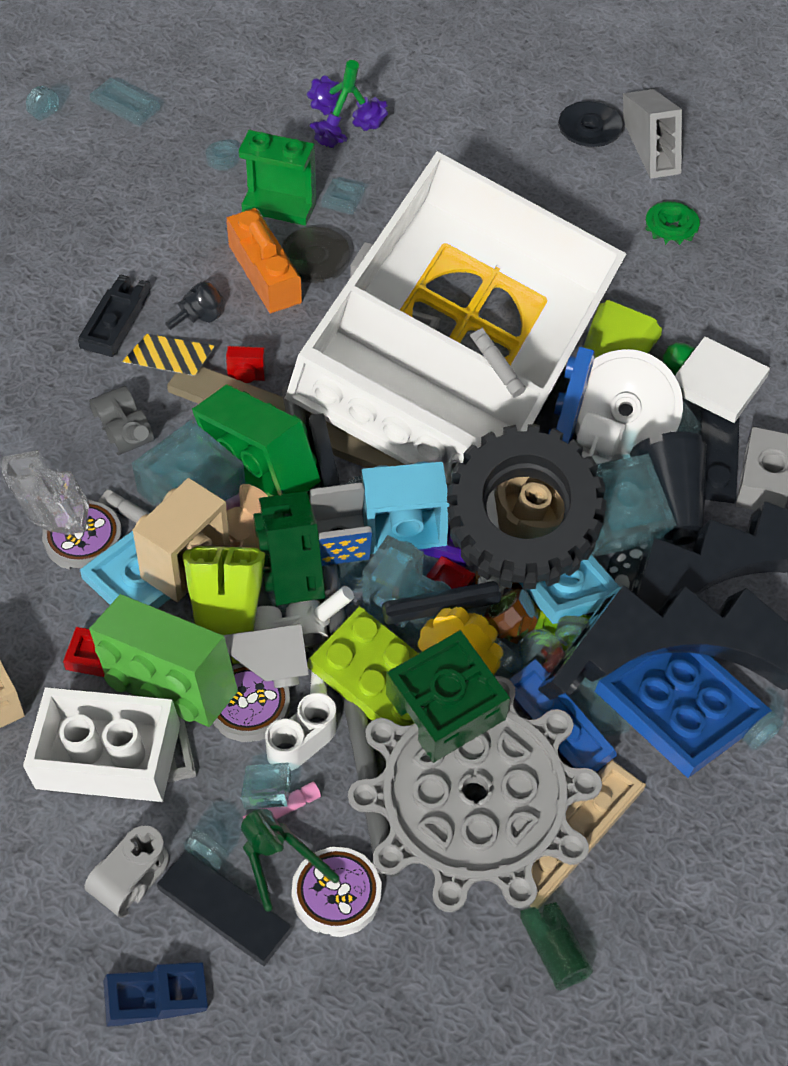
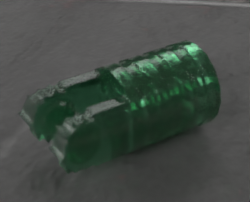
M557 902L544 905L543 917L536 907L520 910L522 924L543 965L546 967L556 990H564L583 982L592 974L593 968L588 962Z

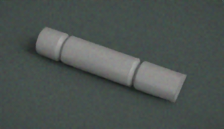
M481 328L470 334V337L479 350L484 353V357L503 384L507 386L506 388L512 397L515 398L524 393L526 390L525 386L517 378V375L498 348L494 346L493 341L485 330Z
M109 489L98 500L135 523L143 515L150 514L148 511L129 500H125V498Z

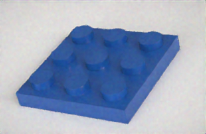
M663 653L627 662L599 680L594 691L687 778L691 777L764 723L772 711L711 656L695 653Z

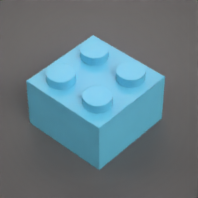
M422 461L415 464L398 466L379 465L374 468L362 469V483L364 485L363 521L364 527L370 526L372 529L370 554L447 546V507H449V503H447L448 490L443 461L431 463Z

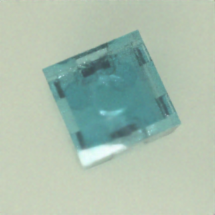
M192 420L132 462L137 492L152 505L158 502L161 503L171 489L178 488L187 478H190L224 501L239 494L240 485L246 484L243 462Z
M649 454L597 464L596 476L603 477L606 488L604 500L607 502L599 540L596 541L594 551L591 554L593 557L649 544L654 538H663L676 526Z

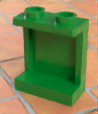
M248 130L238 150L239 157L246 159L248 192L241 204L242 212L256 208L263 217L306 226L316 205L315 144Z

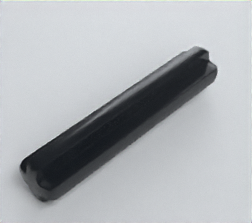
M490 581L389 600L382 604V613L386 624L400 623L436 616L444 608L453 609L461 607L467 610L493 605L501 601V592L498 583Z

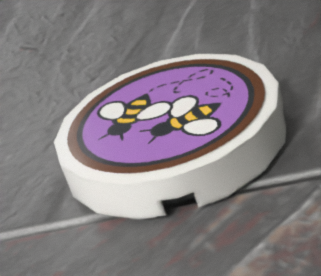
M329 847L314 852L339 875L340 880L338 883H333L306 859L301 862L293 877L291 893L297 916L309 929L317 933L322 932L324 934H331V936L344 937L359 932L373 920L381 902L382 882L376 867L365 855L350 848Z

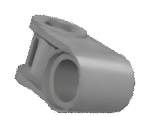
M139 826L128 832L126 837L107 858L102 860L91 871L85 882V891L118 917L123 918L130 913L127 910L134 901L139 903L142 900L145 892L164 873L168 866L169 856L164 847L160 832L151 826Z

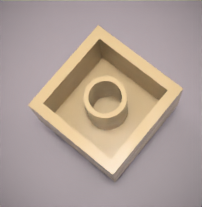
M187 478L178 488L171 489L163 501L150 514L143 515L136 523L135 528H133L140 577L178 603L189 592L183 553L196 546L230 547L226 501L190 478Z

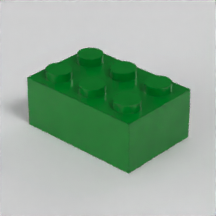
M228 384L192 408L208 454L220 464L217 470L242 484L255 486L268 496L308 492L321 481L316 468L317 459L311 451L306 437L307 428L298 416L290 415L276 408L273 404L265 403L251 396L248 392H242Z

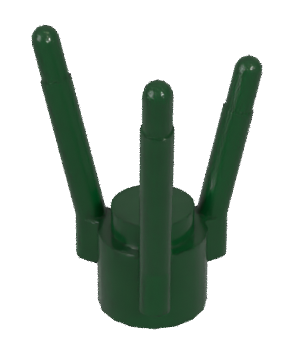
M260 808L252 811L244 818L241 824V831L248 841L243 846V850L250 860L260 898L266 911H271L273 905L259 855L269 856L283 851L284 841L288 842L333 883L339 882V875L290 831L286 823H279L270 810Z

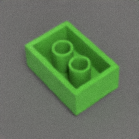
M119 594L89 628L95 645V652L100 659L105 674V681L110 687L118 692L126 691L140 697L172 699L177 715L185 721H196L210 727L238 692L225 637L221 634L122 594Z

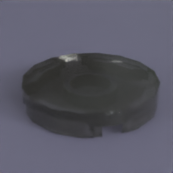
M317 226L302 228L291 233L282 245V249L298 272L302 282L322 283L324 279L331 277L333 280L339 277L349 264L350 249L347 240L340 233L329 228Z

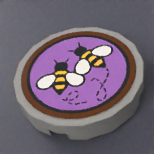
M92 500L73 501L59 507L48 517L43 526L42 541L49 558L60 567L70 569V567L81 569L122 539L121 522L115 511L103 503Z
M236 664L232 666L238 692L213 724L219 729L221 734L229 739L240 742L260 741L265 738L266 730L271 723L278 719H287L291 709L289 687L274 688V681L266 682L244 665Z

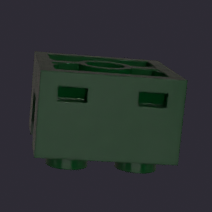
M307 491L259 498L260 513H253L259 549L265 553L263 568L265 592L273 591L276 606L325 598L317 522Z
M461 630L386 672V696L400 716L406 713L410 715L419 728L418 742L433 763L507 719L510 703L509 695Z

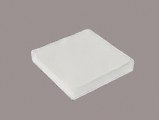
M704 337L675 377L679 383L682 398L735 423L768 377L770 367Z

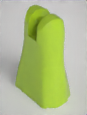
M606 300L604 303H600L596 310L583 348L594 350L595 358L608 352L624 349L649 353L659 340L662 329L655 318Z
M196 546L183 553L187 587L196 625L221 635L254 631L265 553L258 548ZM231 657L232 664H241L233 657Z

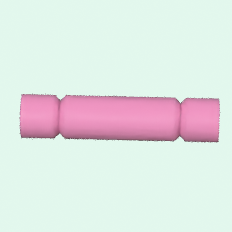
M311 782L301 787V790L297 789L261 808L270 810L274 817L278 819L304 806L306 802L310 803L320 798L321 794L315 782Z

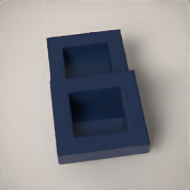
M203 962L157 964L153 972L106 974L103 980L107 1027L205 1012L208 1009Z

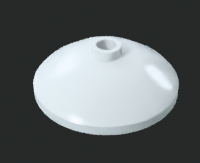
M616 350L595 358L575 433L578 436L580 426L587 412L625 424L620 444L612 461L631 462L630 452L636 444L647 438H650L651 444L663 441V433L677 431L683 412V399L676 377L662 361L648 353L637 350ZM622 404L632 406L633 412L629 416H623L619 413L618 410Z

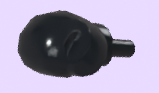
M201 281L197 283L178 302L181 311L168 320L165 325L171 330L186 318L193 323L198 319L208 323L216 320L221 315L222 296L210 282Z

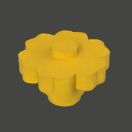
M461 607L453 609L444 608L441 609L435 619H429L421 629L418 647L422 652L461 630L493 675H495L500 667L503 649L495 643L498 632L479 614L467 613Z

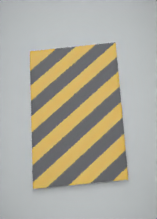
M146 334L122 362L195 376L214 346Z

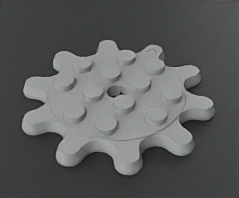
M496 676L495 678L510 697L507 719L435 763L431 761L418 742L419 728L415 723L410 726H400L385 718L371 721L366 728V740L371 747L381 752L384 756L386 768L376 778L356 781L348 791V801L353 809L359 812L379 813L389 821L390 833L375 848L373 853V863L376 869L383 874L393 875L411 864L427 866L432 870L435 877L433 901L440 910L445 912H455L462 908L470 887L479 881H490L496 884L501 889L508 904L516 908H526L534 902L537 896V887L531 871L536 860L541 857L550 856L566 864L577 865L585 860L589 851L586 838L568 825L566 811L574 802L588 801L597 797L602 788V781L595 771L588 768L568 767L559 758V745L572 733L573 721L570 715L565 711L556 709L546 712L542 717L535 720L522 718L516 713L513 706L515 687L509 679L501 676ZM478 783L486 789L487 796L477 804H474V801L467 799L462 792L467 784Z

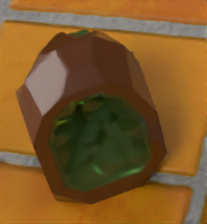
M514 589L502 595L500 602L488 606L484 617L489 625L497 630V638H504L518 644L519 640L535 629L539 609L527 590Z

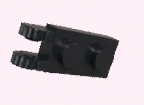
M122 274L119 275L111 289H107L78 337L80 349L113 357L150 293V282L139 280L138 285H136L130 295L126 294L130 287V277Z

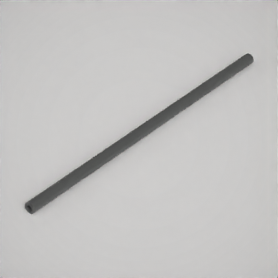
M287 385L282 389L285 411L290 415L298 416L304 422L307 428L306 437L313 452L304 408L285 399L289 386ZM316 484L310 490L320 488V484ZM310 490L307 492L308 497H309V500H310ZM336 564L322 566L325 591L323 602L341 588ZM345 606L330 617L328 624L330 636L347 620ZM342 696L358 780L376 778L380 775L375 751L368 744L365 733L369 724L368 717L362 709ZM365 812L372 852L374 853L375 848L388 837L390 824L382 814ZM377 870L380 879L386 878V874ZM399 872L396 873V874L390 875V877L398 876V875H399Z

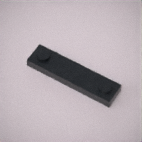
M701 407L699 435L702 436L703 442L706 440L708 447L705 500L734 504L737 496L740 416L733 423Z

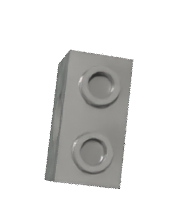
M752 427L745 450L735 506L756 511L766 501L784 508L785 504H788V434Z

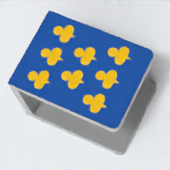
M363 483L310 490V503L317 522L322 566L368 560L370 558L372 529L370 526L364 527L362 518ZM335 528H343V529H344V530L332 531V530L335 529Z

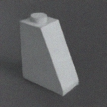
M654 89L623 93V123L650 179L681 174L682 109Z

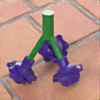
M348 60L346 62L344 77L341 83L332 81L328 76L324 75L321 79H313L311 89L307 92V97L312 100L311 107L320 110L323 115H328L327 120L310 123V127L315 130L314 139L326 147L334 148L338 142L343 143L348 139L338 126L342 118L340 112L348 93H353L357 99L358 109L352 113L354 127H361L363 131L378 129L388 115L386 110L388 104L386 101H379L377 97H373L369 101L358 90L355 84L359 63L355 60Z

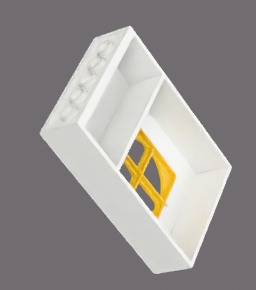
M437 151L298 354L285 399L314 415L324 413L325 421L405 465L422 461L429 463L443 461L446 484L448 486L452 483L451 474L456 463H463V453L471 445H475L477 448L481 447L482 436L494 432L496 437L503 435V427L516 425L517 431H527L528 424L534 423L625 258L626 253ZM456 272L473 273L481 277L483 281L466 308H462L427 289L426 285L437 277ZM496 287L505 290L512 297L518 308L521 319V333L517 337L479 317L478 313L492 290ZM423 302L454 319L456 326L448 337L413 318L414 303ZM483 328L491 340L508 349L509 355L505 359L517 375V378L525 386L526 390L524 393L513 398L506 388L507 386L503 384L486 358L460 344L468 331H477Z

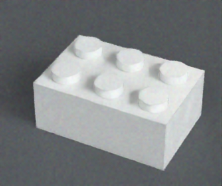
M45 687L23 764L35 789L163 802L180 729V721L173 700Z

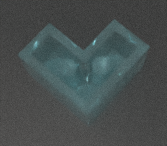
M387 535L363 569V609L380 623L418 641L423 626L429 619H435L436 616L386 624L383 618L382 604L389 600L452 588L444 582L433 581L423 576V551L418 550L410 542L399 541Z

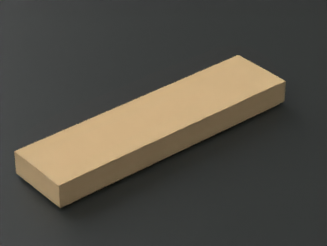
M614 760L608 762L598 773L602 781L599 795L592 800L574 802L566 811L568 825L586 838L589 845L588 853L638 798L646 784ZM550 856L541 857L536 860L531 871L537 887V896L530 907L537 912L577 865H569Z

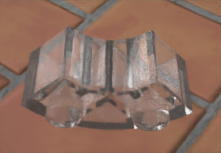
M39 450L2 457L1 468L3 478L25 514L34 524L45 530L65 535L86 531L89 501L71 471L56 472L51 470Z

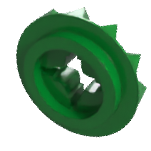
M678 202L658 203L648 210L645 218L646 231L652 232L653 239L663 238L665 245L670 240H674L678 245L684 239L692 241L694 235L698 233L700 220L696 212ZM666 221L670 224L678 222V227L675 225L666 226Z

